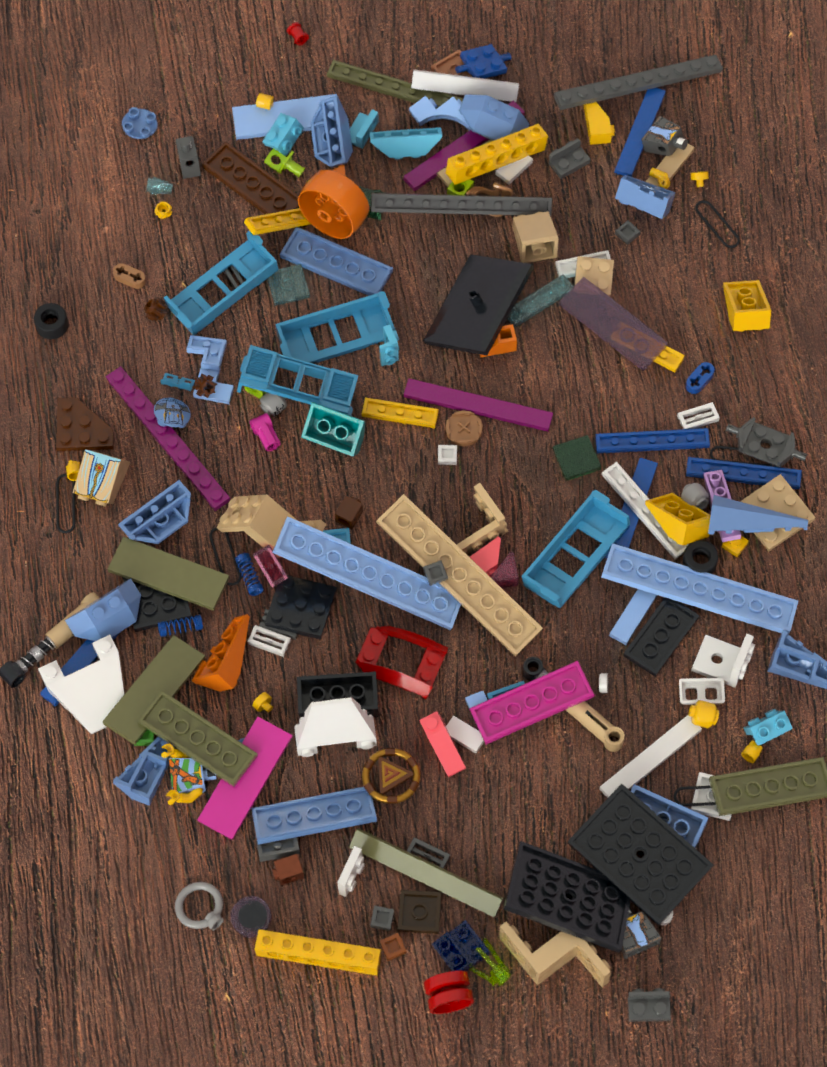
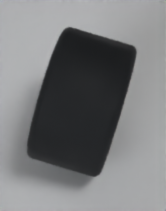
M47 303L35 311L34 324L40 336L46 339H57L65 334L69 325L67 314L63 307L55 303ZM49 318L58 319L54 324L48 325L44 323Z
M704 540L694 541L685 549L683 565L696 572L712 574L717 567L718 551L710 542ZM695 555H704L707 557L708 562L699 564L693 560V557Z

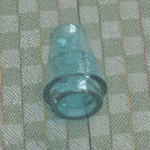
M154 176L153 178L148 177L146 192H150V194H171L173 183Z

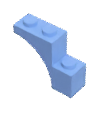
M424 96L409 108L410 114L420 126L432 120L448 119L460 123L469 131L471 130L463 115L459 112L462 104L460 99L456 100L452 97L436 109L437 105L433 99H428Z

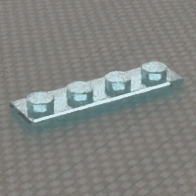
M562 274L516 303L507 319L516 328L574 291V286Z

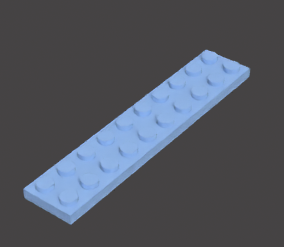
M288 516L272 552L448 630L452 629L461 606L441 584L437 583L430 586L427 578L423 575Z
M613 543L601 578L778 633H782L785 630L790 634L798 605L797 600L707 572H696L688 566Z

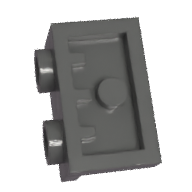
M579 138L569 141L560 149L553 150L549 155V165L560 179L586 166L591 161L590 157L582 149Z
M656 988L645 992L644 989H633L632 992H629L627 997L629 1022L670 1021V991Z

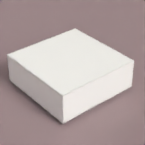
M438 445V465H457V445Z

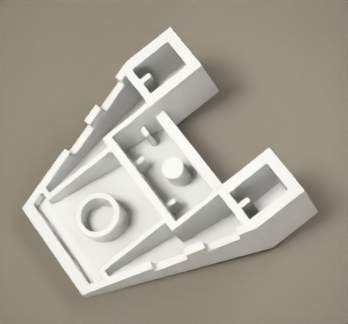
M110 635L92 643L99 661L64 677L56 660L38 668L48 692L91 734L106 728L103 725V720L125 695L120 656Z
M352 697L311 702L304 712L305 717H301L299 719L300 724L294 726L298 756H313L318 753L317 746L356 741L357 748L371 749L373 746H377L374 717L372 715L368 716L367 710L361 709V705Z

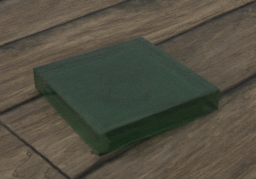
M588 435L552 447L566 481L601 470V464Z

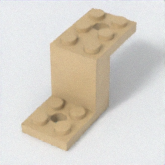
M267 494L237 496L230 500L225 514L219 520L217 529L221 532L244 531L274 557H281L272 553L287 516L295 518ZM322 520L299 521L322 532L326 526V523Z
M505 922L500 926V940L537 985L575 956H577L602 988L609 983L611 967L605 959L601 960L598 957V952L593 944H588L583 939L561 931L532 953L531 946L527 941L523 942L519 938L520 934L514 925L510 926Z

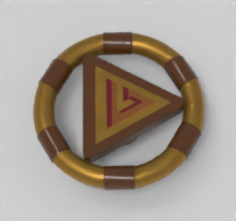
M385 748L377 751L367 760L362 771V781L368 794L375 800L387 804H396L407 800L415 793L420 783V769L415 759L409 753L401 749ZM383 757H401L407 761L413 772ZM377 760L379 761L380 793L375 790L369 778L370 771ZM413 777L408 790L404 793L394 796L383 795Z

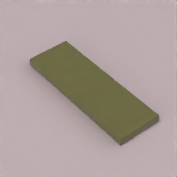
M124 536L107 569L108 572L126 579L131 578L134 582L213 611L230 578L229 575Z
M173 635L103 720V725L135 745L148 730L138 723V719L161 690L174 697L205 659V655Z
M163 690L159 692L138 719L139 724L233 787H235L258 756L256 752Z
M824 757L710 776L709 778L719 816L827 798V766Z

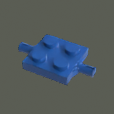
M492 44L462 51L460 58L464 65L456 66L455 71L457 74L466 71L472 77L482 79L505 74L507 67L504 61L511 60V54H498Z

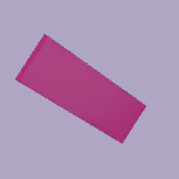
M576 661L469 709L487 745L595 696L579 662Z
M257 716L242 744L256 752L258 756L235 787L222 779L220 780L197 821L233 840L293 736Z

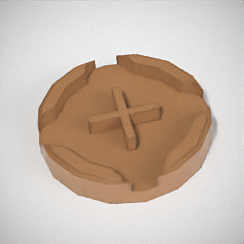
M462 410L455 412L448 418L445 431L447 438L457 446L466 447L473 445L480 439L483 425L481 419L474 415L475 413Z

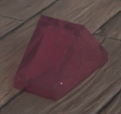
M267 545L253 553V556L271 587H274L289 577L276 555L272 553L273 550L270 545Z
M511 551L490 577L501 588L518 586V571L514 553Z

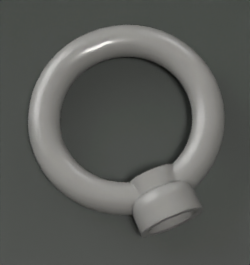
M194 882L184 887L178 894L175 901V913L179 921L185 926L193 929L209 927L214 931L224 921L220 916L223 909V898L219 890L212 884ZM205 890L215 900L214 911L210 912L204 920L195 921L189 919L183 911L185 898L193 891Z

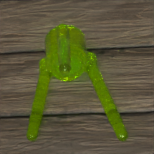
M483 938L484 943L499 965H496L480 947H477L476 950L493 968L490 972L492 977L472 966H469V970L486 979L493 986L496 984L502 986L510 978L511 974L487 938Z

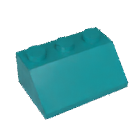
M311 402L301 438L354 457L359 453L363 442L365 421Z

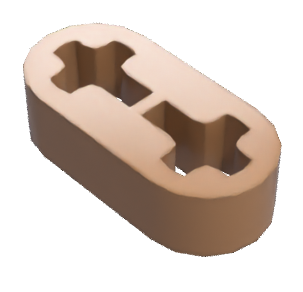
M122 263L117 264L113 268L114 278L118 282L135 289L145 286L146 278L142 271Z

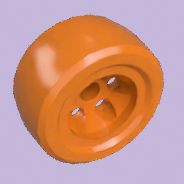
M320 170L315 173L304 185L298 197L299 208L308 222L320 232L337 239H345L354 234L363 224L369 213L368 200L359 186L347 176L332 170Z

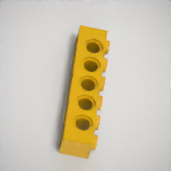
M538 123L448 158L446 174L454 185H457L527 156L544 151L548 135Z
M260 929L258 930L255 945L256 956L378 976L381 960V949Z

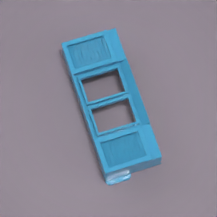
M249 230L246 233L248 240L171 300L167 295L164 297L166 306L192 335L195 336L221 313L279 270L277 260L262 246L263 240L259 235H253ZM231 265L246 279L244 283L232 292L217 277ZM212 280L227 295L213 307L198 293L201 288Z
M380 291L377 294L275 324L282 354L309 363H318L383 342V326L390 324L392 330H395L388 312L390 304L386 293ZM353 315L361 338L342 343L334 321ZM328 323L336 346L318 351L309 328Z
M250 345L248 354L244 356L240 368L242 373L238 384V393H241L242 387L246 386L310 405L311 402L347 415H352L353 408L350 405L359 375L334 368L330 369ZM278 367L298 373L293 389L273 384ZM303 374L323 380L319 396L299 391Z
M593 490L585 502L522 575L523 585L560 609L607 555L612 543L615 544L630 526L629 515L609 503L610 499L597 490ZM577 529L601 543L590 557H587L566 543ZM561 548L584 562V565L573 577L550 563Z

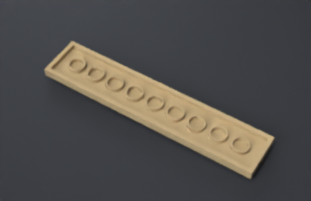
M404 494L376 520V523L422 567L442 560L448 580L442 581L439 584L515 657L542 631L543 628Z

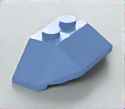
M465 94L459 109L471 131L493 141L529 126V122L520 110L488 95Z
M338 96L320 100L319 107L310 124L315 158L332 168L347 163L353 152L349 121Z
M178 480L121 521L118 526L129 539L159 544L188 523L191 493Z
M130 578L67 618L65 622L75 637L97 641L108 635L112 638L137 621L141 594Z

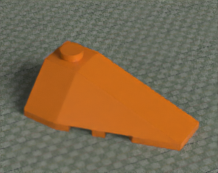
M248 614L235 617L221 635L223 640L210 650L212 653L207 662L202 661L192 679L193 683L219 692L231 690L236 686L237 679L241 673L250 618Z

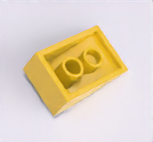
M759 280L723 283L729 321L733 331L770 329L771 308Z
M674 493L645 501V505L669 538L676 541L677 544L687 545L688 543L709 537L708 531L711 515L696 506L689 505Z

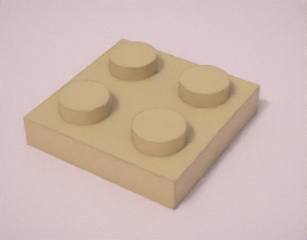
M577 256L574 293L610 297L614 260Z

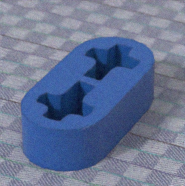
M701 363L687 378L686 389L689 393H699L713 378L714 366L711 363ZM709 370V373L706 372V373L702 376V372H703V371ZM697 380H699L698 385L691 386V383L694 384Z

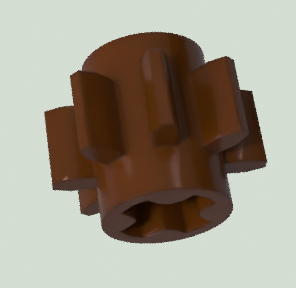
M160 298L150 299L144 307L145 313H147L146 317L152 321L154 319L156 321L163 319L167 313L166 302Z
M201 374V377L195 378V385L192 388L198 390L196 394L200 397L204 395L209 398V394L215 393L217 383L212 381L214 377L210 375L206 377V375Z

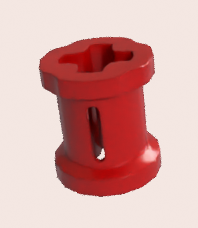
M295 22L288 27L287 33L292 35L296 45L301 46L309 39V35L302 30L299 22Z

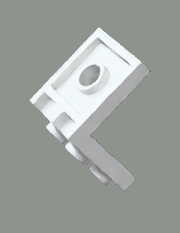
M746 633L740 648L705 635L691 671L708 678H722L724 684L736 688L738 680H743L747 665L751 660L755 644L752 643L754 636ZM713 656H719L721 657L722 662L716 664L711 660V658Z

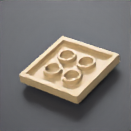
M781 474L740 501L807 519L808 524L816 518ZM792 527L791 531H785V528H775L774 532H754V534L769 552L803 528Z

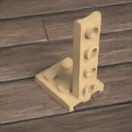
M481 483L474 486L475 494L473 496L476 499L475 503L479 510H484L486 513V519L489 524L457 544L466 554L473 550H479L487 541H492L499 534L503 536L508 532L504 515Z

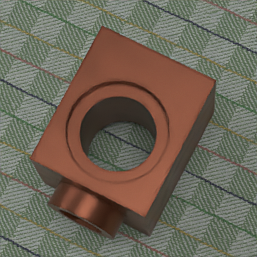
M297 854L274 861L273 876L275 881H280L281 886L304 879Z

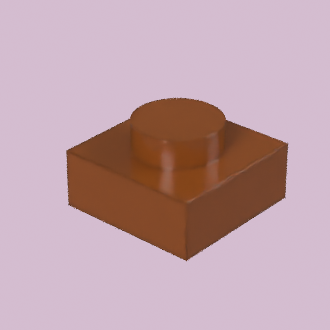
M399 933L379 941L387 961L407 953Z

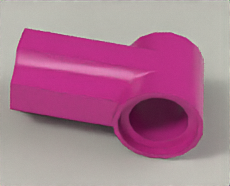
M267 413L249 420L254 434L258 435L266 451H274L281 445Z

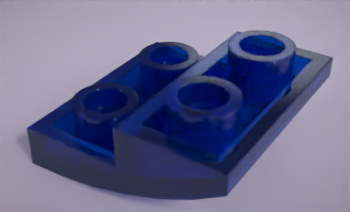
M466 920L450 933L447 931L432 943V946L452 971H467L491 953Z

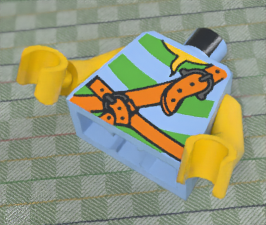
M167 743L162 748L168 752L161 753V756L163 758L171 756L169 764L172 790L166 796L172 798L168 801V804L173 805L175 802L192 803L206 791L205 781L215 780L216 775L208 769H203L202 765Z

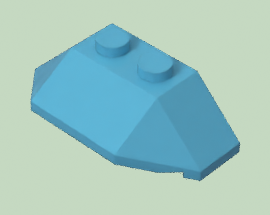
M441 127L370 132V142L389 158L394 159L425 156L442 138Z

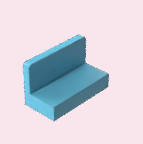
M371 110L369 115L358 114L350 127L352 145L363 149L370 137V132L374 131L379 122L377 111Z

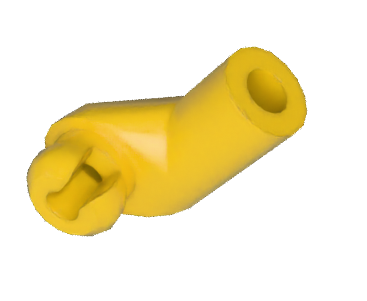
M652 167L649 176L657 179L659 187L669 188L670 180L668 174Z

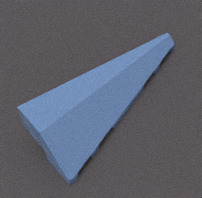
M716 495L713 496L708 534H714L715 531H725L726 534H731L732 530H741L744 533L774 532L775 528H785V531H791L792 527L807 530V519Z
M783 630L772 654L767 672L827 689V661L815 652L809 651L803 646L802 642L796 641L788 635L787 631Z
M157 737L139 754V758L131 765H128L119 777L114 778L113 784L131 799L150 806L169 766V758L171 756L167 758L161 756V753L168 752L162 748L167 742Z

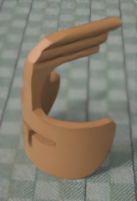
M495 182L493 184L495 191L485 187L474 186L466 192V195L484 193L491 196H499L502 189L501 196H512L513 190ZM491 215V216L501 217V216H503V215Z

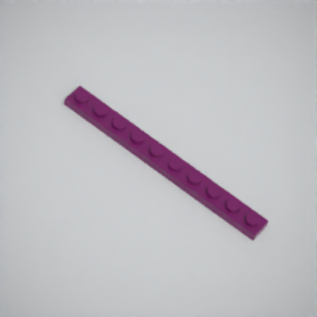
M120 366L108 374L106 380L214 511L230 502V497L173 428L170 426L163 427L157 423L158 419L154 414V405Z

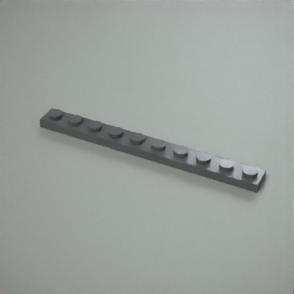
M715 54L554 93V99L559 109L564 110L720 73L723 67Z
M371 193V212L530 215L536 212L549 211L551 216L552 197Z

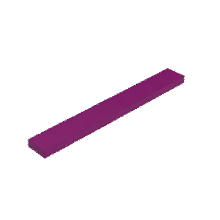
M514 100L507 104L520 110L523 116L525 115V111ZM470 130L404 175L403 180L416 191L435 178L437 172L447 167L448 158L479 147L490 139Z
M410 378L404 391L405 398L459 411H471L476 415L547 432L553 417L552 412Z

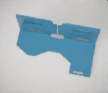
M165 373L163 379L160 380L162 385L178 387L188 391H192L195 380L184 377L178 379V376Z

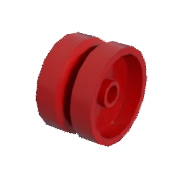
M465 971L441 973L423 982L426 995L431 996L428 1000V1006L432 1014L455 1012L474 1003L472 990L467 989L470 982L468 973Z

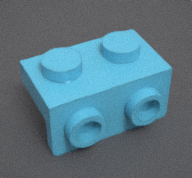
M280 113L262 142L265 146L278 150L286 157L301 135L304 127L296 118Z
M389 324L383 326L384 344L379 346L381 366L392 365L399 361V337L396 330H392Z
M773 709L766 712V717L760 720L757 717L748 721V726L743 728L746 735H752L756 744L761 745L791 730L792 725L785 711Z

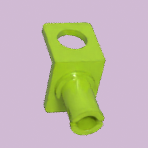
M272 149L264 160L265 164L278 173H281L283 169H288L298 178L305 170V168L292 160L294 151H291L288 157H285L277 150ZM278 156L281 162L277 165L273 164L271 157Z

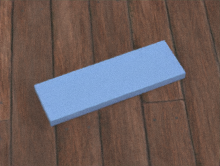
M337 94L273 102V107L270 110L256 107V104L232 107L236 140L265 137L280 113L296 118L304 127L302 132L311 131L310 124L319 107L320 100L337 96Z

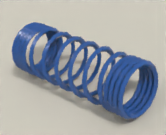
M248 553L239 554L235 561L238 568H240L242 577H244L245 585L248 586L249 595H259L264 589L260 581L257 580L258 576H254L257 572L253 571L255 567H251L253 563L250 562V555Z
M196 615L194 618L191 616L190 621L186 617L185 622L182 618H180L179 622L175 619L174 623L170 620L169 625L167 621L158 622L160 637L167 636L166 624L171 635L170 623H172L176 634V621L180 633H182L181 620L185 632H187L186 619L192 632L191 618L194 621L196 631L202 630V618L200 615Z

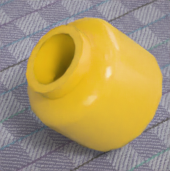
M698 700L695 705L690 706L688 716L691 717L694 725L710 728L712 725H716L719 710H717L716 705L713 703Z

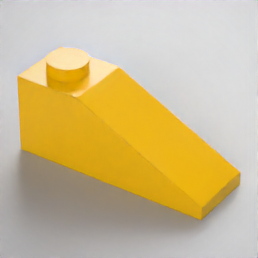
M597 102L583 105L589 144L611 143V137L614 136V125H610V118Z

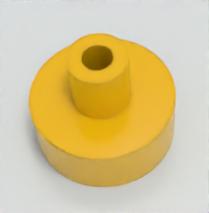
M708 171L690 173L691 180H696L697 187H703V180L709 179Z
M263 692L254 700L252 706L258 712L265 710L269 713L273 709V706L270 704L272 697L267 692Z

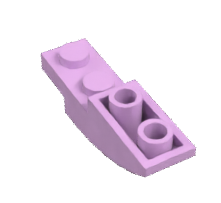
M722 470L703 474L706 491L710 496V509H712L714 495L731 499ZM732 530L731 534L719 531L722 542L741 539L740 530Z

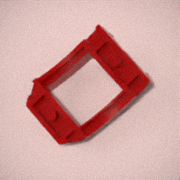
M392 626L370 627L355 663L363 672H376V680L395 685L411 693L414 692L427 699L448 647L401 628ZM388 636L406 640L426 649L414 678L376 665Z

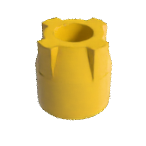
M259 93L256 107L270 110L273 107L274 96Z
M70 460L66 466L67 478L71 481H76L81 464L79 461Z
M751 741L742 751L741 755L746 761L754 763L760 756L763 748L761 745H757L755 741Z

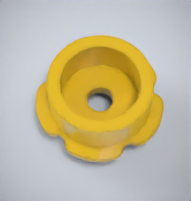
M160 202L155 208V214L160 219L170 217L172 215V207L167 202Z

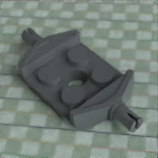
M754 417L739 428L728 423L726 431L736 434V438H738V451L779 468L784 466L790 459H793V457L803 461L807 457L806 453L796 450L793 432L790 435L756 423V418ZM768 443L770 448L765 449L761 444Z

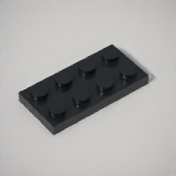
M665 597L625 650L623 656L656 677L695 625L700 615L680 602Z

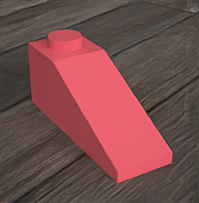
M436 711L420 719V723L447 776L451 777L466 769L440 714Z

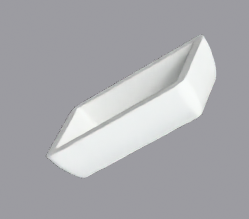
M688 678L679 680L680 703L682 705H695L698 700L713 704H723L725 702L724 680L722 678ZM696 689L697 699L687 700L685 690ZM705 689H716L717 699H706Z

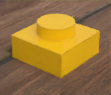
M741 536V539L723 542L722 548L738 557L748 545L749 540Z

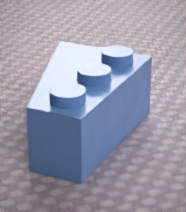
M624 175L620 180L615 198L622 204L634 206L639 210L663 219L670 212L676 192Z

